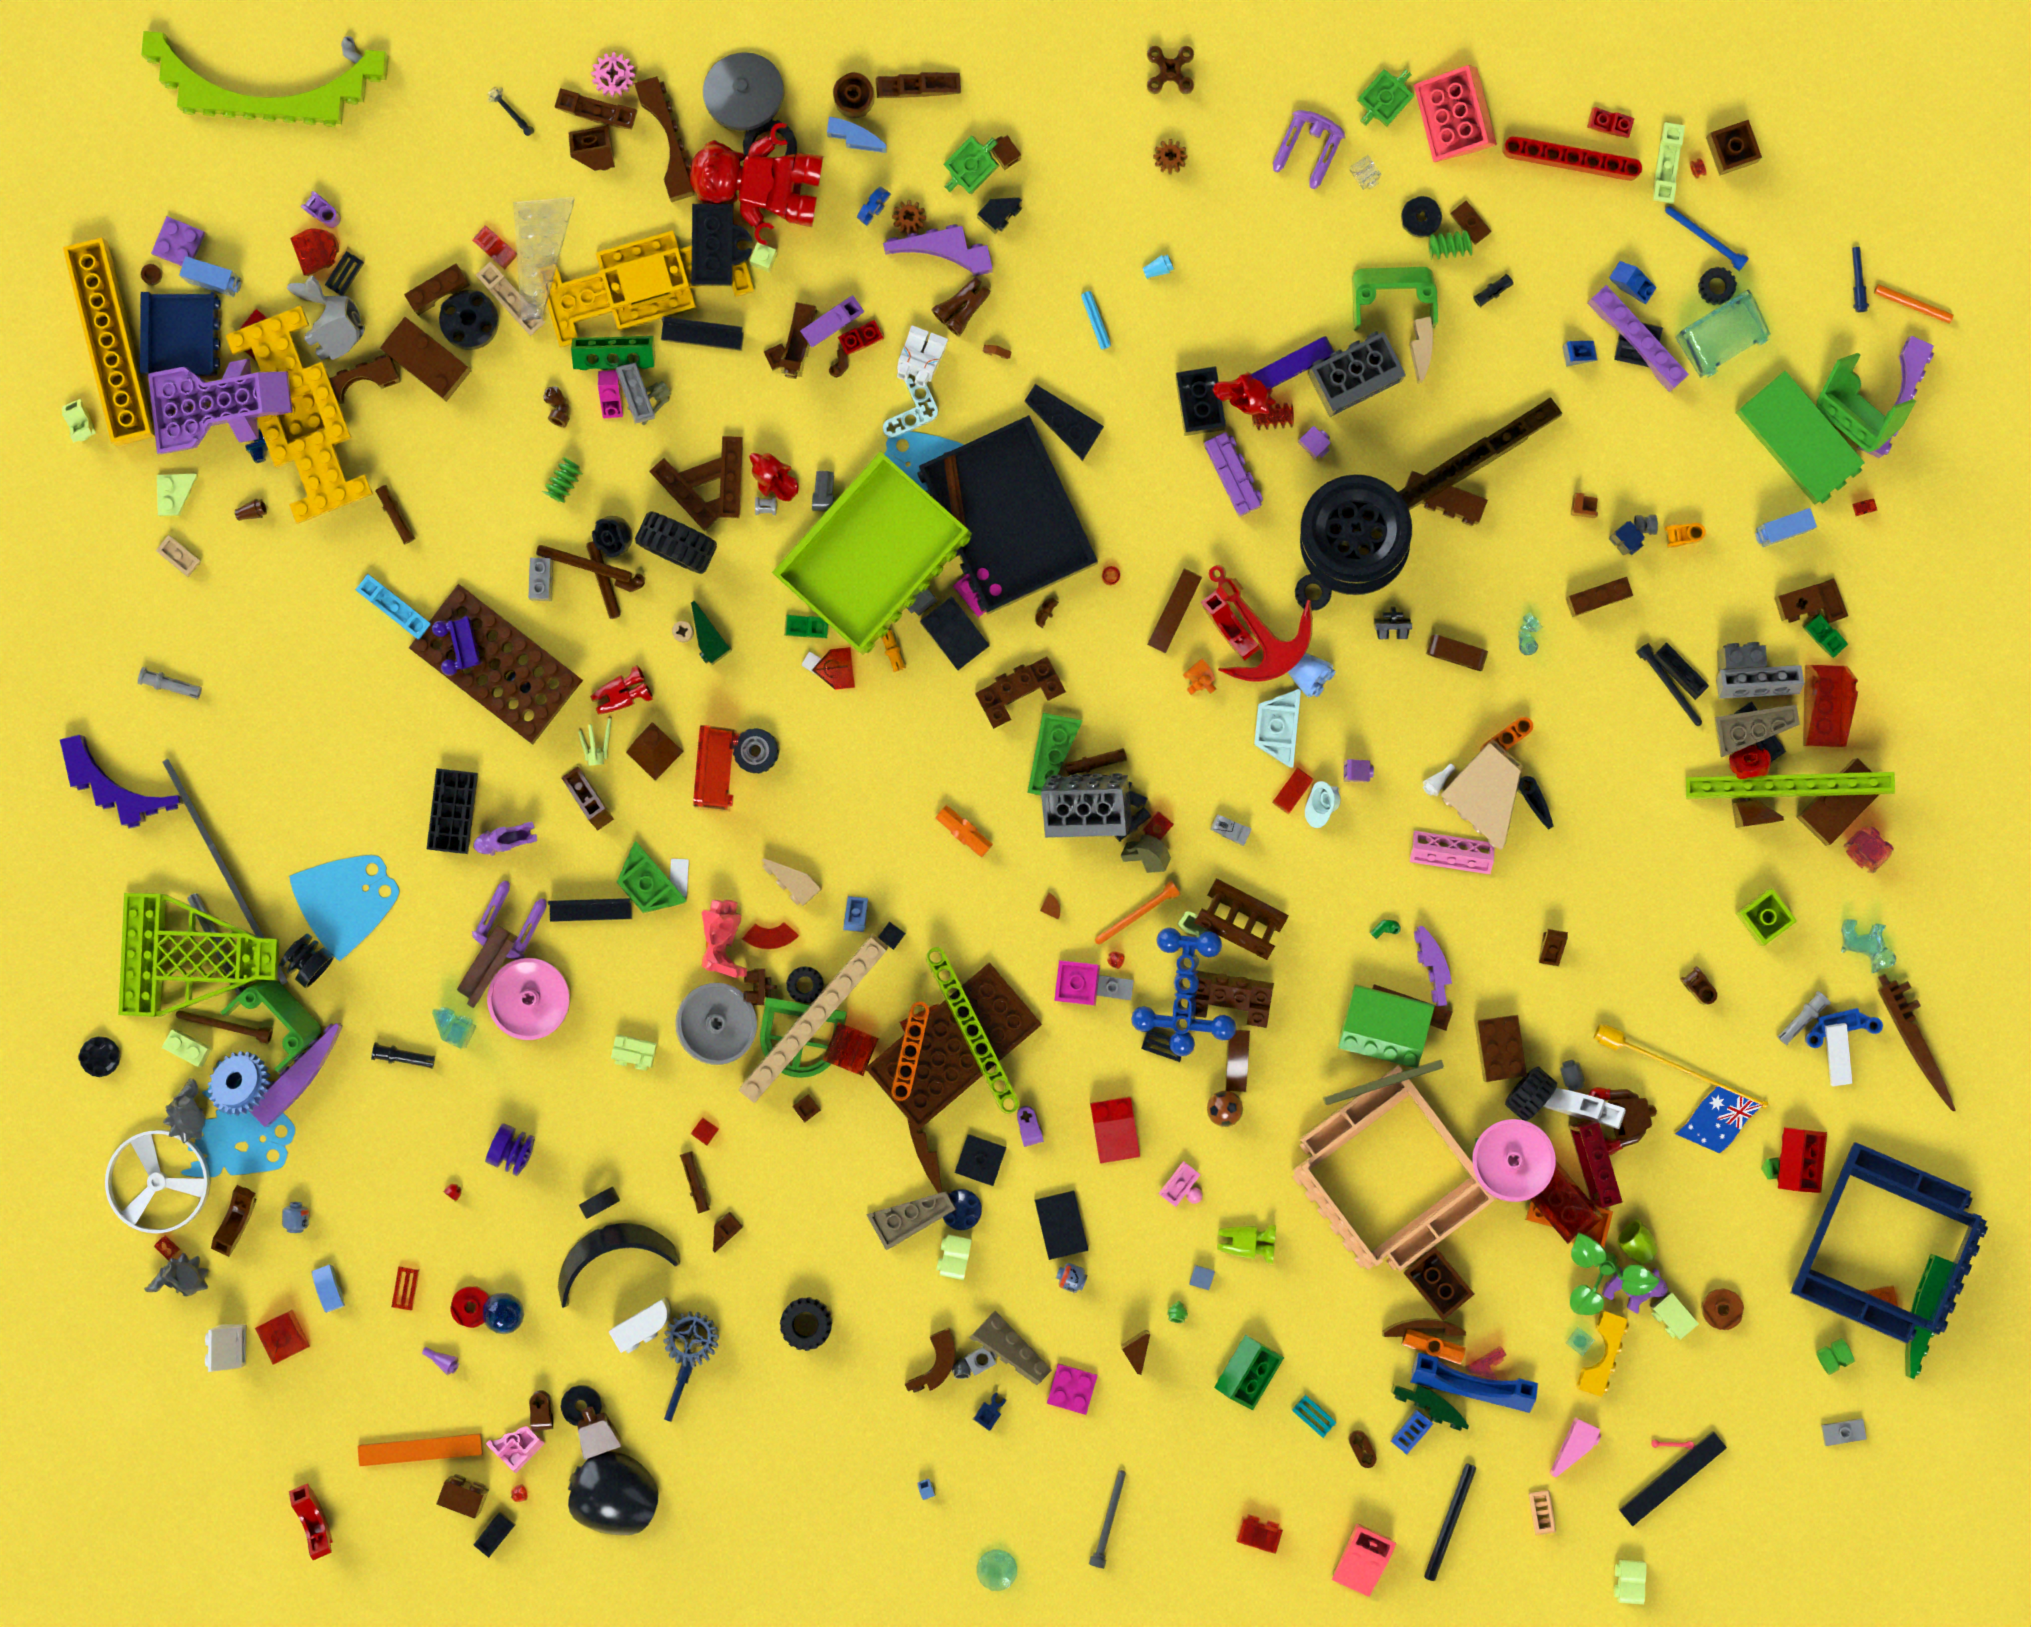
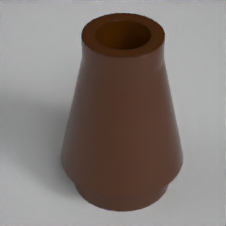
M254 499L235 509V516L238 521L263 518V515L267 514L266 505L262 499Z

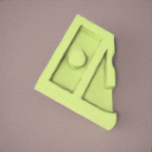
M197 474L157 475L158 516H180L184 503L191 493L190 490L193 483L198 478Z

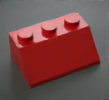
M1784 1127L1780 1170L1777 1178L1778 1189L1821 1193L1827 1132Z

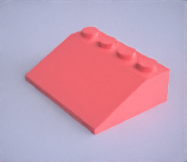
M1467 65L1414 84L1433 162L1478 152L1497 145L1477 67Z

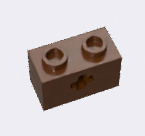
M1817 584L1774 598L1781 621L1788 620L1789 623L1800 620V615L1807 614L1810 617L1820 614L1819 610L1824 608ZM1803 602L1804 606L1797 608L1796 603Z

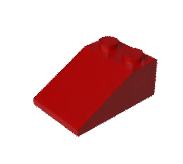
M1131 1097L1090 1103L1100 1164L1140 1157Z

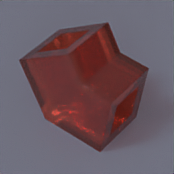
M1874 499L1852 504L1855 516L1878 511Z

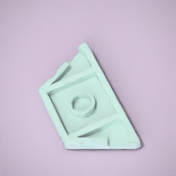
M1301 689L1260 703L1257 710L1254 745L1290 768H1293Z

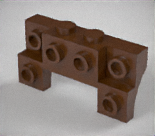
M1048 657L1026 667L1022 664L1013 669L1014 673L1008 676L1004 673L996 677L995 683L975 693L993 729L1012 720L1005 708L1006 705L1040 688L1047 701L1066 693Z
M1198 971L1196 975L1199 979V987L1195 992L1197 993L1195 996L1196 1017L1206 1018L1208 1005L1249 1011L1247 1025L1267 1028L1274 983L1252 980L1246 977H1233L1223 973L1215 974Z

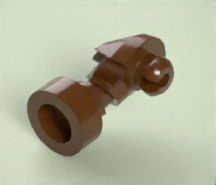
M548 387L543 395L544 401L556 408L551 410L548 420L556 426L565 428L570 420L567 415L568 404L558 387Z

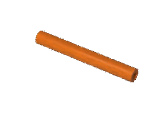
M1878 284L1874 291V294L1948 324L1953 319L1954 314Z

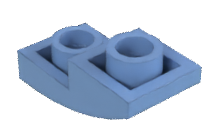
M329 1264L311 1271L324 1311L327 1313L345 1306L342 1290L337 1285L333 1266Z

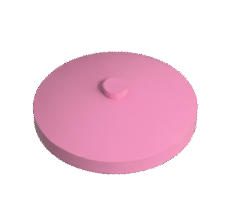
M535 958L518 959L502 967L492 979L487 995L488 1009L495 1024L509 1036L522 1040L539 1039L551 1034L563 1023L569 1010L570 992L563 975L550 963Z
M1508 1119L1493 1124L1481 1134L1473 1151V1169L1478 1182L1490 1195L1503 1201L1522 1202L1534 1198L1548 1186L1554 1174L1556 1159L1550 1139L1539 1127L1524 1120Z

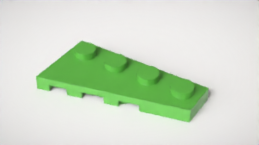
M1043 713L1027 793L1041 796V790L1047 777L1058 775L1083 720Z

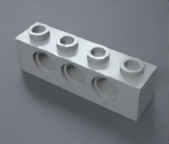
M1801 665L1720 670L1716 683L1719 699L1800 694L1804 685Z

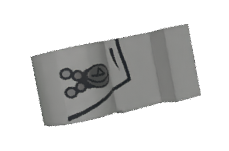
M1220 815L1216 816L1210 830L1222 835V837L1241 846H1244L1252 830Z

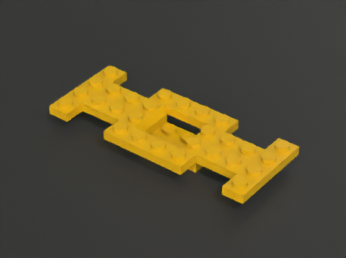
M673 230L596 252L600 272L562 283L557 264L537 269L560 348L570 346L572 338H578L574 323L613 312L617 329L621 331L662 319V317H669L696 309L691 289L701 287L691 285L692 246L679 249ZM739 241L738 244H737V248H738L739 250H742V247H741V244H740V241ZM746 261L741 265L733 266L732 289L735 297L754 292ZM668 292L671 293V294H667V295H664V296H660V297H657V298H653V299H650V300H647V301H643V302H640V303H636V304H633V305L631 304V303H634V302H637V301H641V300H644V299H648V298H651V297H654V296H658V295H661V294H665V293H668Z
M302 306L225 335L233 355L249 349L253 350L261 372H288L293 412L281 414L280 417L289 442L279 415H266L256 418L274 466L277 468L293 461L296 464L308 496L289 504L297 524L373 495L365 474L346 481L334 447L336 444L349 440L352 437L324 363L320 362L304 369L291 333L309 326Z

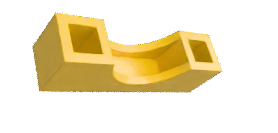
M1601 1310L1595 1329L1604 1339L1605 1352L1597 1364L1581 1369L1576 1388L1600 1397L1603 1396V1393H1607L1610 1382H1608L1610 1373L1613 1374L1616 1368V1362H1614L1616 1354H1620L1623 1343H1621L1622 1336L1626 1335L1629 1328L1627 1318Z

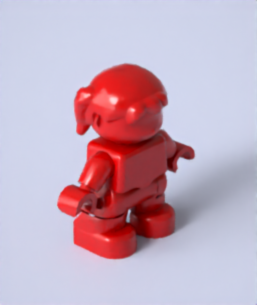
M785 123L775 124L771 129L770 137L765 136L752 143L746 157L743 153L735 152L725 144L713 140L705 144L704 148L694 156L691 164L690 183L697 194L698 200L703 204H720L739 200L741 216L751 227L754 226L756 228L755 238L763 245H768V241L760 237V230L764 227L772 230L774 226L763 222L764 217L759 207L786 219L788 223L808 227L813 225L817 197L800 195L802 183L819 187L824 156L800 152L796 155L776 158L767 157L775 149L774 146L776 144L780 146L788 144L786 140L780 141L775 136L777 129L786 128L787 124ZM744 160L743 166H740V162ZM736 190L739 191L738 197H737V195L735 194V193H736Z

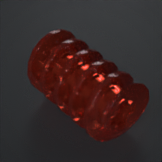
M1287 402L1283 404L1282 409L1279 403H1276L1274 409L1272 405L1269 406V414L1260 413L1252 415L1253 427L1256 425L1258 431L1261 430L1262 425L1265 426L1266 430H1269L1270 424L1273 425L1274 429H1277L1278 423L1284 429L1287 422L1290 428H1293V404L1289 408Z

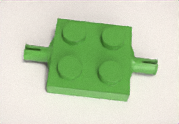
M1384 69L1360 95L1357 101L1367 111L1360 120L1361 123L1364 122V126H1367L1375 118L1388 127L1413 99L1414 94L1404 84L1411 76L1408 70L1405 69L1397 78Z
M970 136L943 164L950 171L952 177L944 187L951 192L959 184L969 194H973L1000 166L990 153L998 142L991 137L985 145H982L974 136Z

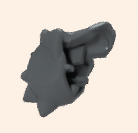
M189 1079L180 1093L165 1107L169 1116L163 1123L171 1126L169 1137L180 1135L183 1143H186L191 1138L201 1140L202 1129L205 1126L206 1117L202 1112L203 1109H199L193 1100L198 1094V1085L194 1079Z
M182 1253L178 1260L171 1258L160 1269L158 1275L151 1283L148 1284V1287L144 1289L146 1292H158L166 1285L169 1288L174 1287L176 1293L181 1292L183 1296H190L197 1291L208 1289L204 1279L209 1270L199 1267V1256L189 1260L187 1255Z

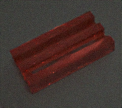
M398 1267L391 1307L413 1310L420 1269ZM406 1272L401 1304H397L402 1273ZM414 1273L408 1305H405L410 1274Z

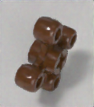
M1183 46L1180 48L1176 58L1167 59L1164 57L1160 47H1150L1147 51V59L1160 67V73L1158 76L1148 80L1147 90L1151 94H1158L1161 92L1165 82L1174 81L1182 94H1190L1194 89V82L1191 78L1182 75L1181 67L1193 60L1194 50L1189 46ZM1156 52L1158 56L1154 57L1151 54ZM1183 53H1189L1190 56L1185 57ZM1167 67H1168L1169 69H1171V68L1173 67V68H1174V73L1171 72V71L1168 73V72H1167ZM1155 83L1158 85V87L1153 88L1151 85ZM1186 83V84H1188L1190 87L1185 88V87H1183V84Z

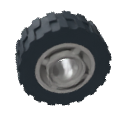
M754 728L742 732L736 738V742L733 745L734 760L740 768L747 772L758 774L766 772L778 760V742H776L774 736L763 729ZM758 745L761 748V753L754 757L751 754V749L753 746Z

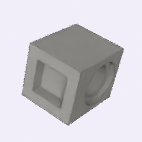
M983 1346L965 1356L974 1376L995 1365V1359L998 1358L997 1354L992 1351L988 1352ZM979 1354H986L988 1362L985 1364L978 1363L976 1358Z

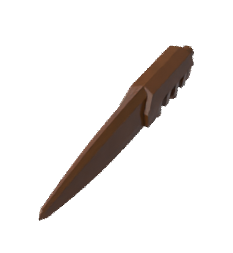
M1886 974L1879 976L1878 979L1882 987L1878 989V992L1902 1039L1933 1088L1950 1110L1956 1111L1941 1073L1918 1026L1911 1023L1916 1020L1912 1011L1921 1007L1917 999L1907 1003L1903 992L1911 989L1909 982L1898 985L1897 980L1889 982Z

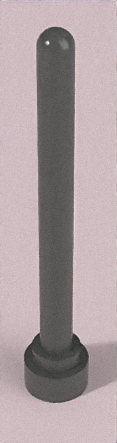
M1120 1470L1117 1474L1097 1551L1090 1557L1089 1565L1104 1569L1107 1561L1105 1560L1104 1552L1126 1476L1124 1470Z

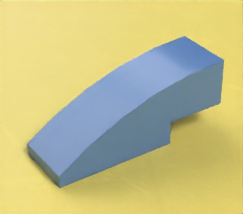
M829 117L828 137L846 139V148L887 153L886 144L868 130L849 121Z

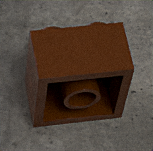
M1749 119L1713 131L1706 137L1719 176L1758 163L1762 158Z
M455 1474L445 1480L436 1505L475 1519L482 1511L489 1490L482 1483L474 1482L472 1484L467 1482L465 1477Z

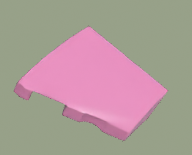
M527 1426L518 1429L515 1433H507L503 1435V1438L495 1441L490 1440L486 1443L515 1473L545 1444Z

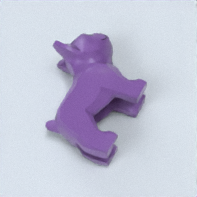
M533 822L523 823L514 827H500L491 833L486 830L484 834L475 839L474 849L479 853L494 856L495 851L504 852L519 845L536 842L537 835L530 833V830L535 828Z
M1656 1268L1651 1273L1660 1278L1652 1291L1639 1296L1626 1293L1630 1297L1627 1306L1629 1310L1638 1314L1639 1305L1651 1297H1663L1667 1294V1284L1660 1277L1659 1270ZM1616 1271L1610 1281L1605 1284L1602 1295L1610 1300H1613L1614 1292L1622 1289L1623 1280L1619 1279Z

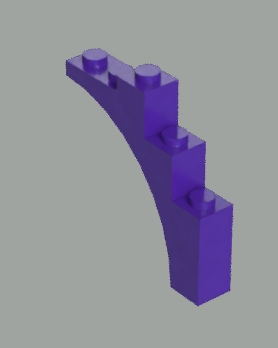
M76 735L60 739L70 787L77 788L80 791L89 789V785H91L95 805L105 810L114 808L116 804L120 823L123 826H128V829L139 827L141 822H145L144 813H146V816L158 814V810L166 808V811L178 809V805L183 804V800L179 795L148 797L135 794L119 786L97 765L89 751L85 736Z

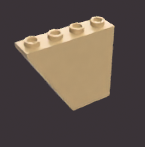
M1492 739L1441 793L1442 800L1448 806H1453L1463 820L1470 821L1477 833H1483L1488 838L1487 841L1490 845L1502 850L1507 841L1523 766Z

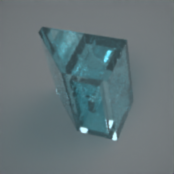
M446 1007L433 1009L432 1014L441 1039L460 1049L467 1048L476 1029V1025L472 1024L473 1020L463 1015L457 1017L454 1015L455 1011Z

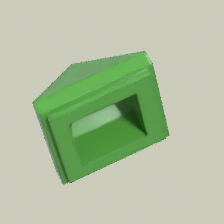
M1779 1157L1766 1159L1761 1168L1768 1180L1778 1178L1780 1170Z

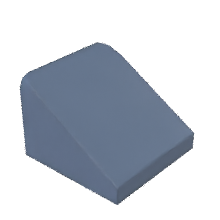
M1194 1265L1189 1285L1209 1290L1215 1270Z

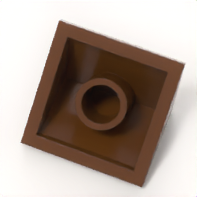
M1148 1330L1142 1331L1121 1345L1122 1351L1139 1375H1142L1150 1339V1332Z

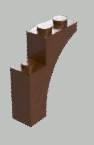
M798 302L795 304L788 341L780 362L781 372L787 378L797 379V376L802 377L810 345L800 331L815 321L817 308L814 305Z

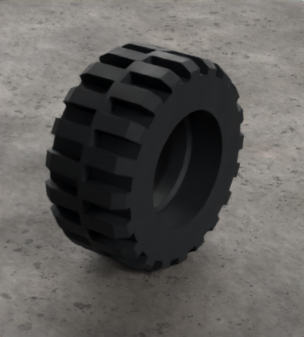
M653 511L646 514L635 537L636 544L699 574L706 572L717 548V543L712 538L683 523Z

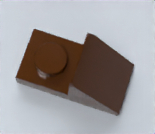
M1547 929V932L1543 933L1539 963L1559 966L1568 939V932Z

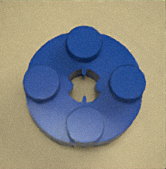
M881 186L877 188L868 198V203L863 205L857 218L868 226L874 218L873 215H879L885 207L882 203L889 199L891 193Z

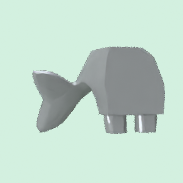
M310 276L305 283L288 284L287 289L295 296L326 305L322 316L313 324L312 329L305 334L304 338L310 346L317 342L321 345L316 348L317 356L321 360L329 357L334 360L343 356L361 339L365 326L362 325L359 310L349 296H324L321 286L314 276Z

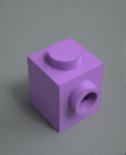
M1315 426L1298 441L1314 459L1318 456L1323 458L1330 451L1328 446L1331 442L1329 441L1330 437L1323 430L1319 431Z

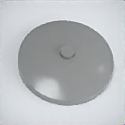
M709 983L692 990L682 1000L677 1010L675 1027L681 1046L692 1058L709 1065H723L737 1060L750 1048L756 1035L757 1019L752 1004L743 1001V993L728 984Z

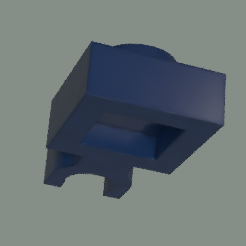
M996 1392L991 1397L990 1405L983 1402L972 1419L988 1431L992 1429L1001 1416L997 1409L1006 1402V1399L1003 1398L1001 1403H996L995 1397L998 1395Z

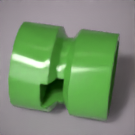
M1842 1338L1831 1343L1830 1348L1825 1346L1816 1351L1818 1360L1828 1375L1838 1371L1841 1365L1846 1367L1855 1362L1852 1352Z

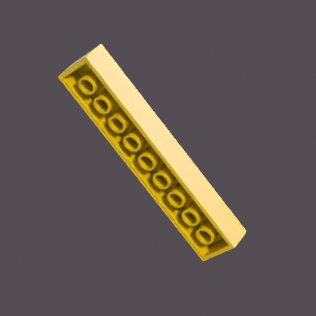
M103 237L65 246L63 251L110 441L115 446H121L155 437L153 421L109 244Z

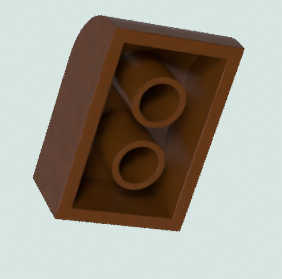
M1435 1246L1403 1272L1443 1321L1475 1295Z

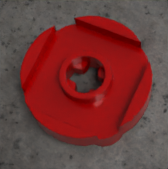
M1750 745L1729 756V767L1739 779L1765 776L1769 773L1771 756L1764 748L1762 751L1757 749V746Z
M478 1286L462 1288L453 1297L450 1306L451 1315L459 1325L469 1328L478 1327L485 1323L492 1313L491 1298L486 1291ZM470 1301L476 1304L475 1312L466 1310V1307H468L467 1302Z

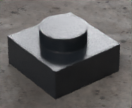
M888 922L878 938L894 950L906 933L891 922Z

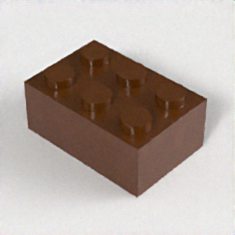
M1518 1015L1474 1021L1483 1081L1490 1082L1527 1076Z

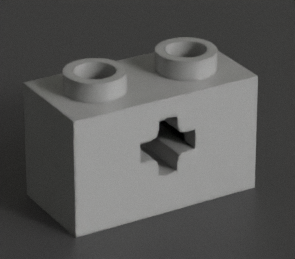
M530 558L528 598L531 601H552L553 560L550 558Z

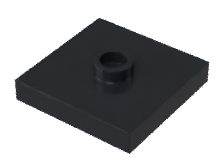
M968 1134L955 1173L993 1186L1007 1147Z

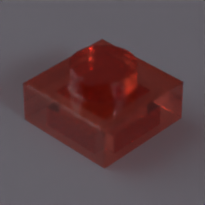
M702 1117L691 1132V1135L708 1146L719 1128Z

